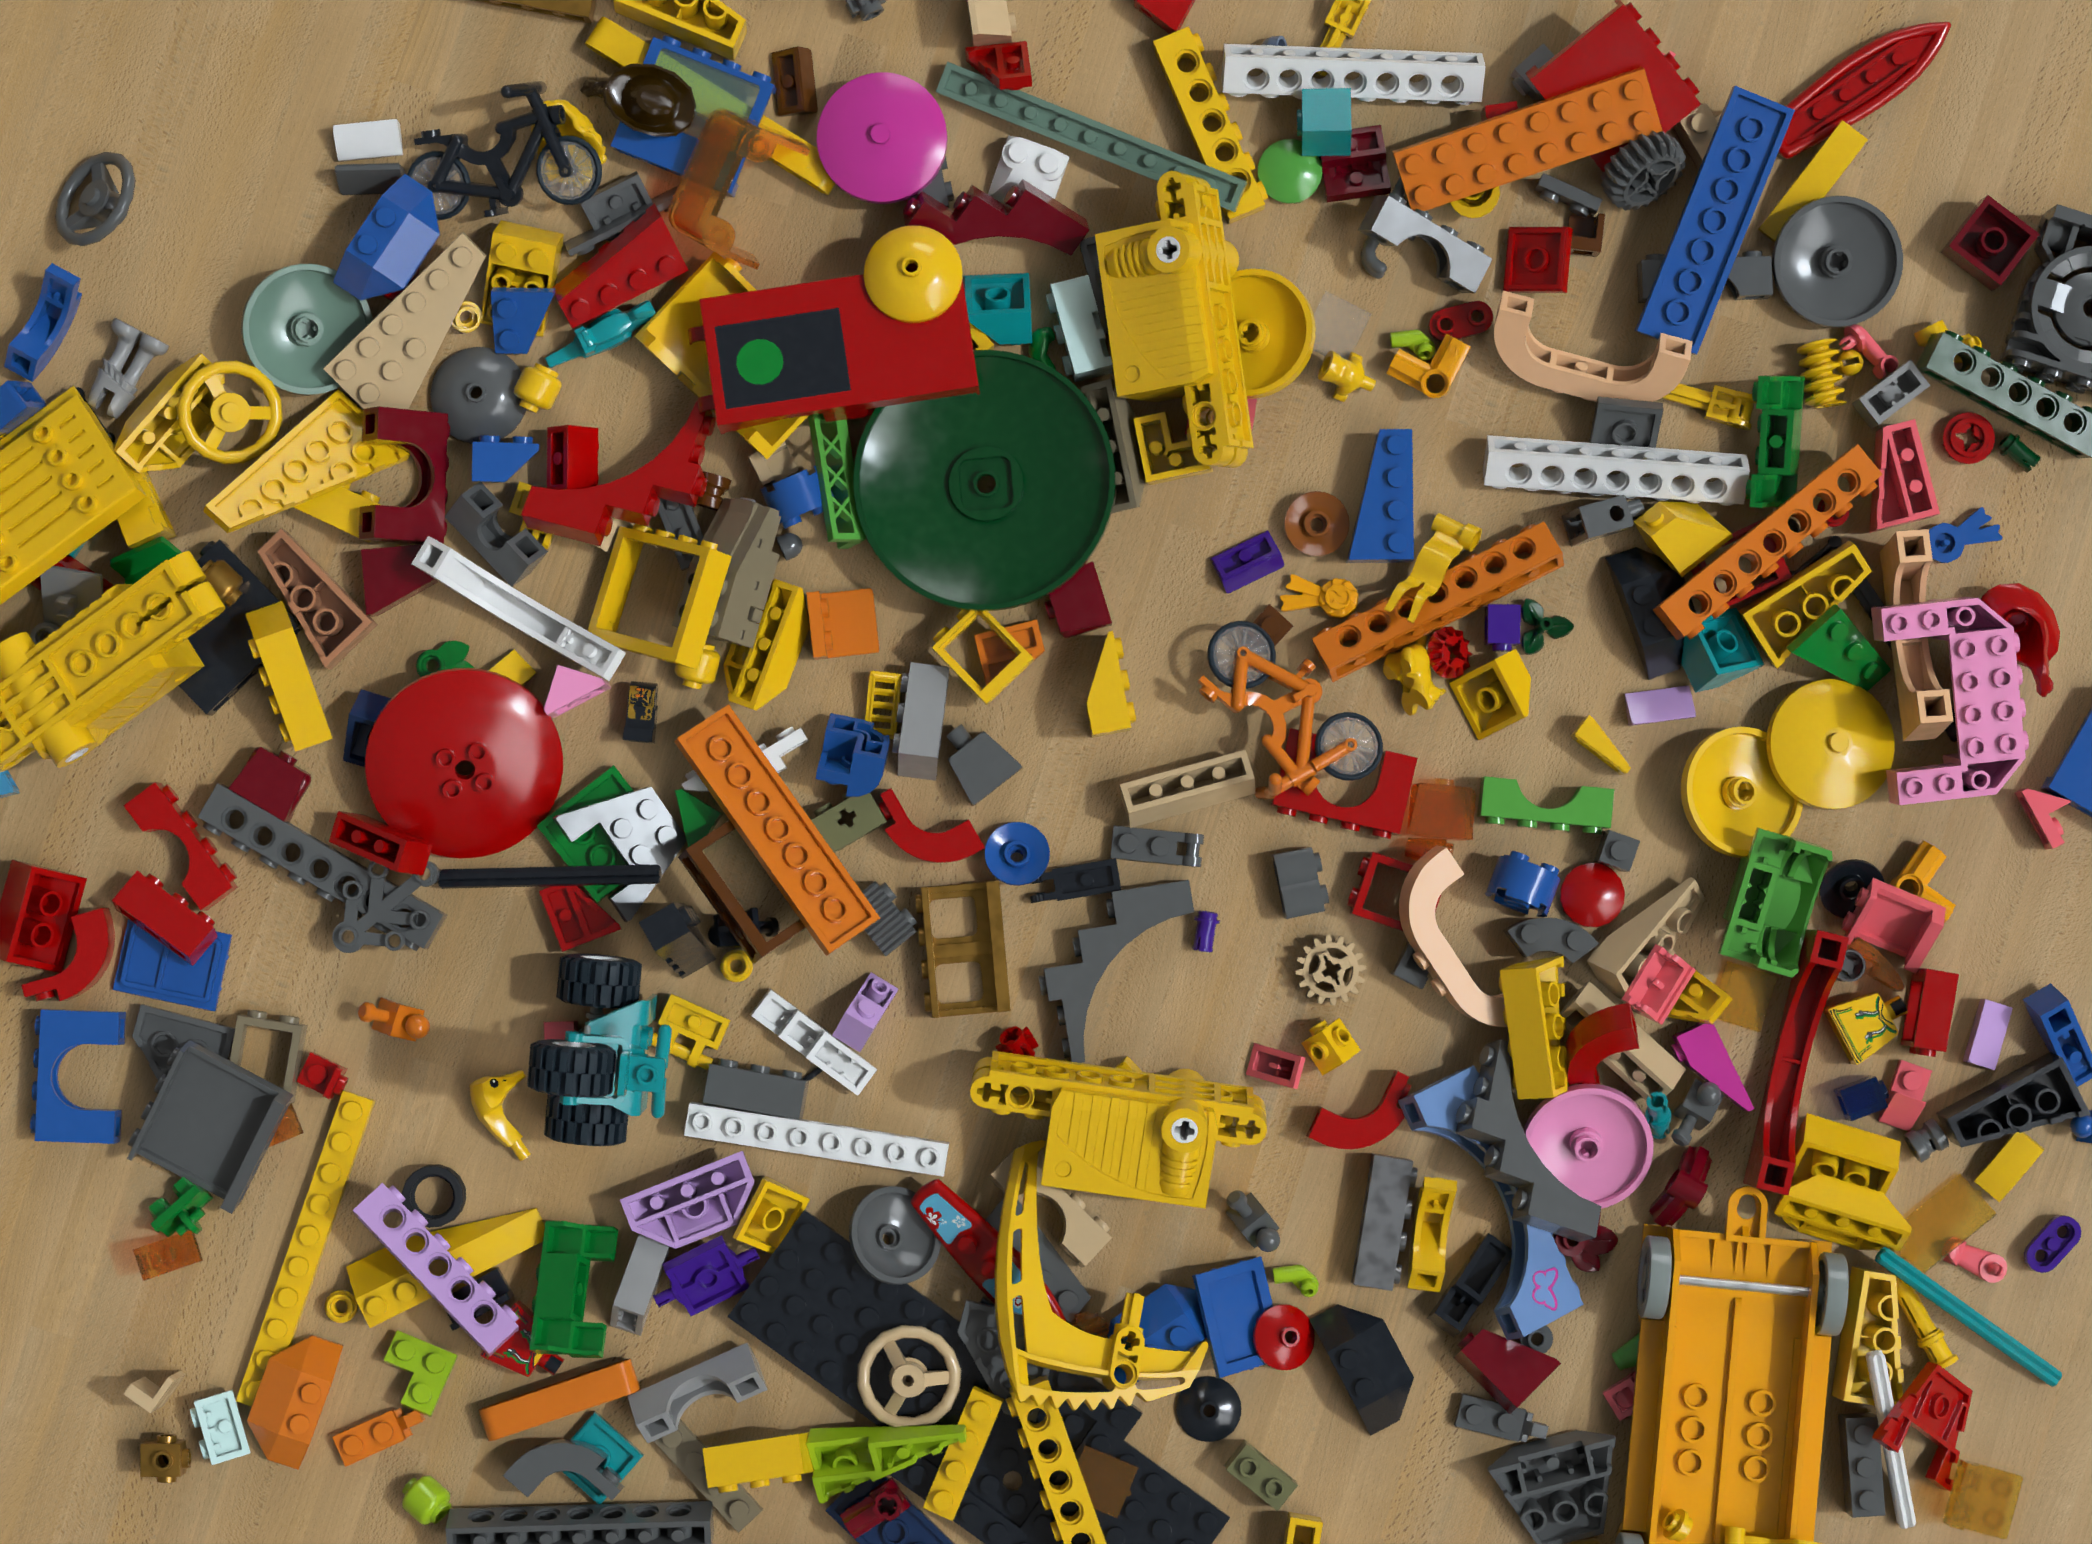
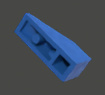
M2051 983L2024 998L2023 1002L2031 1020L2049 1052L2063 1058L2076 1086L2078 1087L2092 1079V1052L2069 1000Z

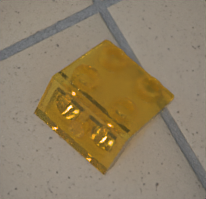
M1959 1458L1953 1487L1942 1522L1963 1531L1965 1528L2001 1539H2007L2023 1477Z

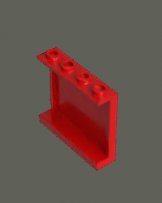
M1615 0L1617 6L1543 66L1538 69L1534 65L1525 73L1546 100L1643 67L1664 133L1701 105L1696 98L1700 91L1689 77L1682 80L1676 72L1681 68L1670 52L1665 55L1661 53L1657 48L1661 43L1657 35L1650 27L1644 31L1637 22L1642 16L1631 2L1624 5L1621 0ZM1628 143L1590 155V157L1601 171L1605 172L1604 166L1611 162V155L1617 154L1620 151L1619 147H1624Z

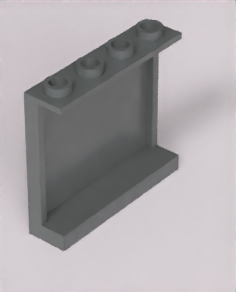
M189 1040L181 1049L176 1047L170 1055L167 1064L171 1068L168 1075L163 1074L155 1086L154 1092L158 1093L154 1102L150 1101L141 1115V1119L145 1120L141 1129L137 1128L128 1142V1146L132 1147L127 1159L132 1161L139 1154L180 1177H185L190 1182L224 1199L220 1208L232 1214L242 1202L294 1095Z

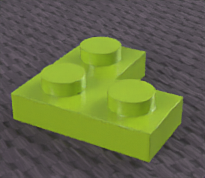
M397 1330L384 1358V1362L413 1374L400 1404L431 1417L458 1355Z

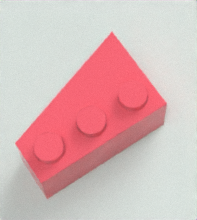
M1915 419L1885 426L1876 431L1874 464L1883 475L1875 480L1878 487L1872 491L1869 533L1924 520L1940 514Z

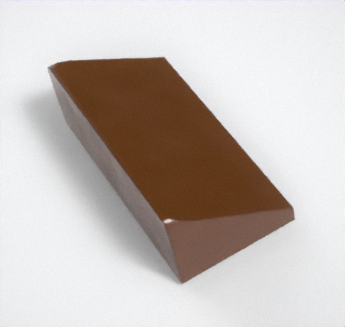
M797 46L772 52L775 87L777 88L778 116L785 117L818 112L811 50Z

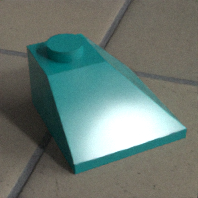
M1029 273L965 276V297L969 322L1000 345L1032 343Z
M1737 608L1726 610L1716 619L1710 615L1702 622L1705 628L1690 640L1687 636L1684 637L1682 666L1695 693L1723 686L1764 665Z

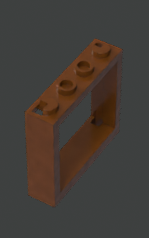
M729 820L685 849L678 858L749 959L755 964L806 927L799 919L766 942L703 853V850L736 829Z

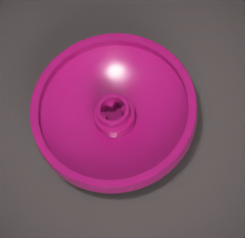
M870 73L844 84L828 100L821 113L817 128L818 152L829 177L845 193L868 203H896L918 194L936 177L944 162L947 151V127L938 103L919 83L895 73Z

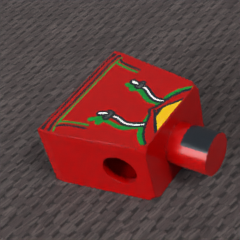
M518 1300L511 1309L519 1317L515 1322L519 1326V1330L490 1357L484 1351L480 1355L526 1377L531 1376L537 1366H540L554 1376L565 1359L558 1354H536L529 1350L534 1313Z

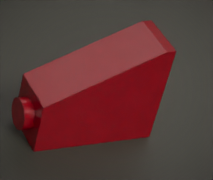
M423 544L361 549L366 615L371 617L379 616L439 582L411 564Z
M1482 1329L1476 1336L1470 1332L1457 1345L1461 1351L1454 1357L1509 1414L1518 1408L1561 1364L1554 1357L1515 1341L1507 1340L1505 1337Z

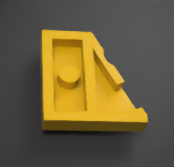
M1696 970L1667 1017L1713 1024L1733 999Z

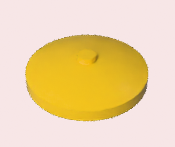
M1264 269L1239 270L1231 278V287L1247 399H1256L1279 392L1300 375L1307 365L1314 348L1316 326L1313 311L1308 300L1287 278Z
M1825 679L1798 687L1780 702L1769 722L1766 750L1771 770L1779 784L1788 794L1807 806L1823 810H1836L1851 807L1865 801L1881 787L1887 778L1886 770H1890L1892 766L1895 742L1892 725L1885 710L1868 691L1847 681Z
M1732 727L1707 736L1691 752L1682 773L1681 800L1690 826L1705 844L1727 856L1748 857L1757 827L1781 835L1791 836L1802 813L1803 803L1793 798L1782 788L1771 770L1766 750L1767 733L1756 728Z

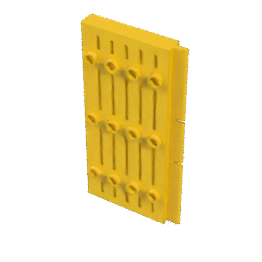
M74 385L0 439V605L147 497L126 462L114 451L115 445Z

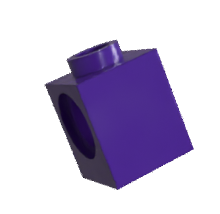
M1488 604L1485 606L1484 645H1492V651L1509 652L1512 651V646L1520 644L1521 605Z

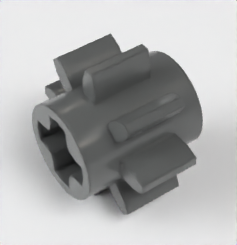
M845 0L852 18L860 15L862 21H868L880 15L884 11L881 4L886 2V0Z

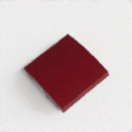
M1381 125L1352 129L1351 156H1319L1327 203L1391 193Z

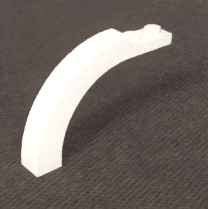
M430 536L427 537L411 563L514 628L610 681L626 654L618 647L567 620L501 581Z

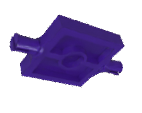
M722 1235L663 1263L671 1287L653 1295L655 1302L660 1308L677 1299L678 1302L686 1307L690 1316L696 1315L747 1290L749 1284L743 1274V1266L760 1259L755 1247L736 1255L735 1252L729 1249Z

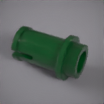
M2010 432L1998 445V448L2001 450L2000 454L2010 457L2028 473L2032 470L2031 466H2036L2041 456L2021 442L2018 434L2014 436Z

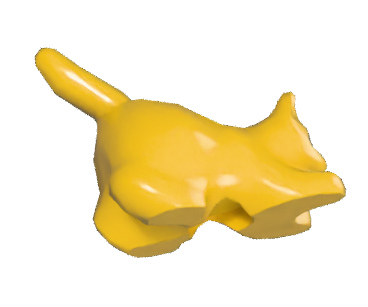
M1427 635L1416 640L1415 644L1404 647L1397 653L1388 654L1383 663V673L1388 680H1398L1402 684L1401 703L1404 711L1409 716L1416 714L1418 706L1425 710L1432 709L1439 697L1446 693L1445 689L1436 687L1432 682L1430 659L1426 649Z

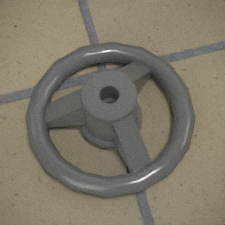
M103 152L91 156L79 165L65 182L57 200L55 219L58 232L69 244L88 246L100 242L126 218L134 197L136 179L133 166L122 154ZM108 164L115 165L121 171V194H119L106 167ZM92 173V182L86 186L80 196L79 210L68 217L70 203L77 188ZM96 227L94 230L82 234L74 232L75 230Z

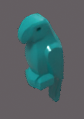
M649 300L636 305L628 311L622 312L619 309H614L597 318L586 328L582 326L574 330L576 336H574L573 342L549 355L545 360L549 368H553L578 357L588 358L611 350L629 341L632 338V333L641 325L646 324L656 312Z

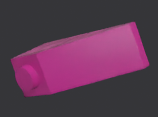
M1698 1023L1672 1036L1675 1043L1671 1045V1048L1679 1063L1684 1061L1688 1068L1706 1082L1717 1084L1721 1093L1742 1110L1749 1112L1754 1109L1714 1023Z

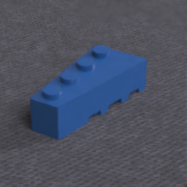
M1380 429L1376 434L1346 563H1411L1414 560L1412 429Z

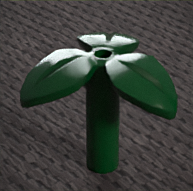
M1526 598L1523 601L1521 607L1522 619L1525 623L1534 626V629L1525 632L1522 636V648L1526 655L1536 654L1544 647L1543 633L1546 632L1553 639H1559L1568 635L1574 629V624L1565 617L1554 615L1551 618H1543L1544 609L1535 600Z

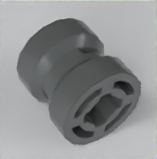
M1851 949L1846 950L1843 967L1836 980L1852 982L1862 977L1866 964L1865 959L1859 952Z
M1933 1118L1924 1122L1921 1129L1917 1131L1911 1130L1904 1134V1139L1909 1149L1920 1163L1929 1159L1932 1152L1936 1150L1942 1151L1949 1147V1142L1944 1132Z

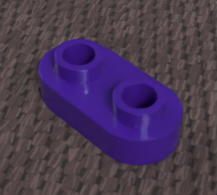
M2065 1215L2053 1217L2026 1246L2024 1250L2026 1265L2040 1273L2053 1270L2079 1242L2081 1238L2079 1223L2074 1218ZM2064 1225L2067 1233L2064 1237L2060 1238L2057 1235V1229ZM2042 1249L2045 1257L2042 1261H2037L2035 1253Z

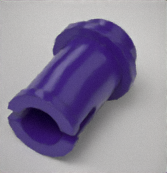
M1198 911V916L1194 917L1197 925L1194 945L1192 946L1193 950L1213 952L1216 924H1220V920L1217 919L1218 913Z

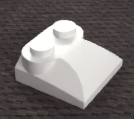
M1008 135L988 195L1005 204L1004 198L1009 189L1014 185L1017 187L1021 180L1024 179L1055 199L1069 162V156L1039 143Z

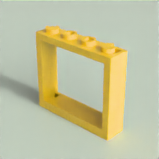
M634 524L633 529L619 526L587 631L619 649L697 670L732 556L717 551L718 544L702 540L701 545H697V539L679 534L678 540L674 539L675 534L656 529V533L652 534L653 529L639 524ZM644 543L700 557L672 647L616 633Z

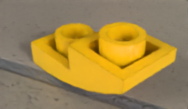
M2015 1132L1997 1151L1995 1157L1975 1177L1974 1182L2000 1203L2044 1151V1148L2025 1132Z

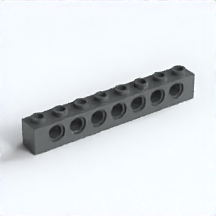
M217 783L198 815V818L205 821L203 825L205 829L218 836L224 832L233 837L231 844L247 853L250 848L262 854L259 858L260 861L274 869L281 865L290 871L287 875L289 878L302 885H305L307 881L318 887L316 890L318 895L333 902L334 898H337L346 903V898L342 892V882L348 876L354 877L364 888V893L358 902V918L368 913L371 876L368 873V868L293 824L275 817L228 789L229 787ZM239 810L244 815V824L240 828L234 829L230 824V816L233 812ZM268 827L272 831L273 837L271 842L264 846L258 840V833L262 828ZM295 843L300 847L301 855L298 860L291 862L286 857V849L290 844ZM319 860H325L329 865V872L324 878H318L314 873V866ZM385 879L383 896L386 898L399 886ZM358 886L356 891L350 895L351 897H354L358 894ZM411 894L391 911L409 909L412 913L416 910L428 912L431 922L426 929L417 930L411 925L405 928L400 924L378 922L373 925V927L386 934L391 932V930L401 932L405 936V945L417 951L419 947L423 949L429 948L447 914ZM420 913L415 916L414 921L416 925L423 926L425 924L426 917Z
M713 1502L456 1508L449 1511L445 1528L447 1544H713Z

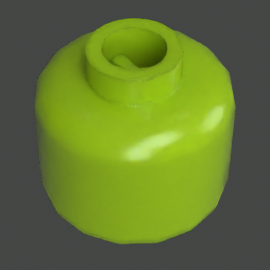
M429 1475L423 1476L418 1480L412 1478L402 1490L404 1494L402 1508L422 1525L439 1523L451 1508L449 1503L450 1492Z

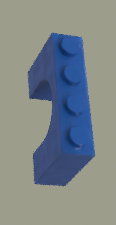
M62 1009L40 1010V1016H37L35 1020V1034L39 1035V1048L35 1049L33 1056L34 1068H38L37 1081H34L32 1085V1099L36 1101V1114H32L30 1122L31 1133L35 1134V1141L115 1144L121 1141L122 1110L91 1109L73 1104L65 1097L60 1088L58 1071L65 1055L79 1045H124L126 1012Z

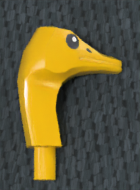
M523 1070L500 1076H484L473 1081L469 1085L471 1103L479 1121L504 1147H511L520 1161L526 1159L531 1153L521 1140L523 1136L507 1120L502 1108L503 1100L508 1092L526 1077Z

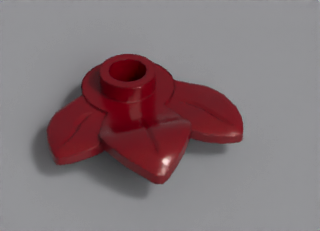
M1599 1223L1596 1238L1582 1242L1576 1241L1574 1246L1568 1245L1567 1238L1554 1235L1559 1251L1564 1256L1570 1257L1575 1267L1584 1272L1599 1271L1600 1259L1598 1255L1612 1251L1618 1243V1237L1607 1227L1599 1225Z

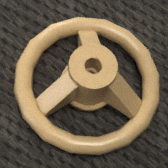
M901 1325L880 1333L866 1346L858 1363L857 1387L864 1406L878 1421L892 1427L926 1426L937 1423L952 1409L960 1392L961 1368L955 1351L941 1335L923 1326ZM903 1338L920 1339L932 1345L943 1357L947 1370L928 1371L920 1360L911 1357L905 1358L896 1341ZM883 1348L892 1364L889 1381L894 1390L885 1408L875 1399L870 1385L871 1366L876 1355ZM947 1384V1389L941 1401L929 1412L916 1417L896 1415L906 1397H915L921 1394L927 1386Z

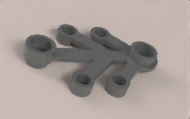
M372 861L368 866V873L371 876L368 913L359 920L358 902L364 893L363 885L358 881L346 882L342 889L343 895L346 898L344 921L335 927L332 935L336 948L344 953H354L360 950L363 945L385 946L392 951L402 949L406 940L401 932L391 931L388 934H379L366 931L377 922L411 925L417 930L426 929L431 922L428 912L416 910L412 913L391 910L420 886L430 887L434 885L440 876L437 865L428 861L426 868L430 870V877L427 880H422L419 875L412 874L409 879L383 899L385 877L389 873V868L384 867L383 874L377 876L373 872V867L377 863ZM352 884L357 885L359 888L358 894L354 897L348 894V887ZM421 913L426 917V922L423 926L416 925L414 919L417 914ZM347 930L352 931L354 934V940L351 943H347L343 939V934ZM396 934L400 937L401 942L399 946L392 947L389 939L392 935Z

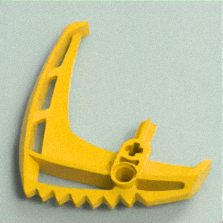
M1035 1141L1016 1148L1013 1151L998 1232L995 1265V1314L998 1341L1005 1371L1018 1402L1022 1403L1030 1396L1038 1407L1049 1398L1053 1408L1056 1410L1066 1400L1071 1409L1075 1411L1084 1401L1092 1411L1102 1401L1111 1410L1114 1408L1117 1399L1126 1406H1130L1135 1395L1144 1402H1149L1189 1388L1200 1370L1208 1349V1343L1204 1341L1198 1344L1193 1352L1144 1347V1329L1139 1327L1145 1296H1141L1138 1293H1125L1120 1323L1115 1324L1113 1334L1109 1339L1082 1331L1052 1312L1044 1286L1037 1231L1038 1152L1045 1146L1046 1141ZM1026 1164L1027 1172L1022 1212L1017 1216L1015 1215L1024 1165ZM1020 1229L1021 1280L1018 1283L1012 1284L1013 1232ZM1017 1296L1021 1297L1025 1351L1016 1348L1013 1299ZM1128 1337L1127 1342L1131 1343V1348L1125 1349L1126 1344H1121V1339ZM1027 1363L1056 1371L1101 1378L1109 1392H1059L1029 1386ZM1116 1367L1123 1369L1126 1374L1124 1384L1119 1383L1115 1379L1114 1371ZM1176 1379L1180 1381V1385L1160 1389L1140 1390L1135 1385L1137 1380Z

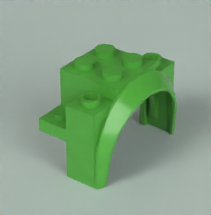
M1757 827L1748 857L1741 858L1722 917L1728 923L1718 953L1752 963L1757 968L1793 978L1799 970L1798 962L1802 944L1822 879L1828 864L1833 860L1832 851L1808 841Z

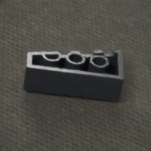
M673 902L639 922L655 952L669 966H672L682 979L716 960L697 927L701 920L693 906H685L684 903Z

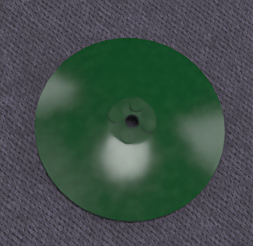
M974 350L980 395H977L976 392L878 407L874 410L865 426L855 457L853 474L854 497L860 524L868 542L878 558L899 581L914 592L944 606L969 611H999L1023 606L1047 596L1074 577L1087 563L1104 536L1111 517L1116 488L1115 464L1110 441L1099 415L1085 395L1069 379L1046 364L1024 355L1007 351ZM984 476H990L996 481V486L990 493H982L978 490V481Z

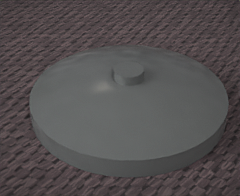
M1830 196L1817 199L1795 211L1779 231L1772 253L1774 282L1785 303L1805 320L1828 327L1858 324L1877 314L1886 306L1896 292L1903 270L1902 245L1891 221L1872 204L1849 196Z

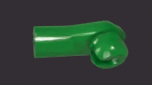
M1050 327L1038 328L1033 332L1028 354L1030 358L1056 369L1047 354L1049 344L1055 340V333Z

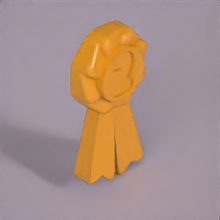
M1291 574V582L1286 585V589L1302 595L1280 596L1284 603L1281 607L1282 612L1320 606L1328 616L1333 618L1349 616L1357 609L1359 599L1357 589L1350 581L1345 579L1333 578L1321 587L1295 574Z

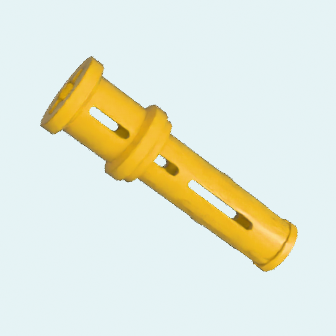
M1897 1277L1898 1301L1918 1336V1347L1924 1349L1932 1363L1939 1364L1944 1369L1958 1361L1957 1354H1952L1943 1338L1945 1335L1943 1329L1941 1330L1940 1327L1936 1328L1916 1291Z

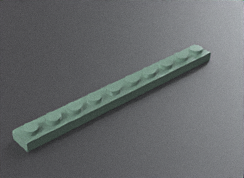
M947 62L936 90L939 94L1156 181H1159V178L1168 171H1178L1206 180L1211 188L1218 189L1220 206L1236 212L1247 185V181L1020 90H1000L984 76L950 62Z

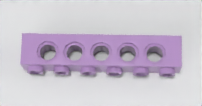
M381 1183L353 1209L354 1215L490 1357L519 1330V1326L515 1323L519 1317L506 1304L501 1308L494 1301L493 1297L496 1293L483 1280L479 1284L470 1275L474 1271L462 1257L455 1260L447 1251L451 1247L449 1243L439 1233L433 1236L425 1228L428 1224L427 1220L416 1209L410 1212L402 1204L406 1199L393 1185L387 1188ZM390 1212H397L403 1217V1221L400 1226L389 1228L383 1222L385 1216ZM412 1236H420L426 1243L421 1251L412 1252L406 1247L407 1240ZM437 1259L445 1261L448 1265L447 1272L441 1276L431 1274L429 1265L432 1261ZM464 1283L470 1287L471 1293L466 1299L458 1300L453 1297L451 1291L456 1284ZM481 1307L491 1309L494 1314L493 1319L487 1324L478 1323L474 1318V1313L477 1309Z

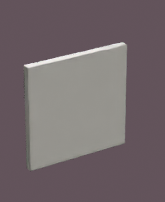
M52 566L40 575L44 622L62 626L80 611L89 607L92 602L100 598L104 593L102 574Z

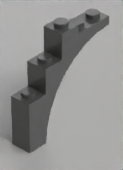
M1189 880L1111 892L1112 899H1106L1109 919L1115 918L1116 924L1077 930L1078 937L1072 938L1075 957L1082 956V963L1044 968L1045 975L1039 976L1041 995L1048 994L1049 1001L1062 999L1063 1003L1062 1006L1056 1007L1059 1026L1066 1025L1068 1038H1062L1064 1058L1071 1057V1062H1085L1084 1030L1087 1010L1097 983L1117 954L1145 930L1170 918L1194 912Z
M1499 1039L1486 1044L1479 1057L1481 1067L1479 1078L1476 1080L1473 1088L1475 1098L1462 1102L1456 1113V1121L1458 1122L1456 1134L1490 1145L1484 1157V1164L1486 1165L1484 1177L1517 1188V1192L1512 1200V1207L1514 1208L1512 1220L1577 1242L1596 1238L1601 1206L1580 1197L1562 1184L1541 1162L1527 1140L1518 1119L1512 1096L1510 1077L1511 1056L1508 1052V1041Z

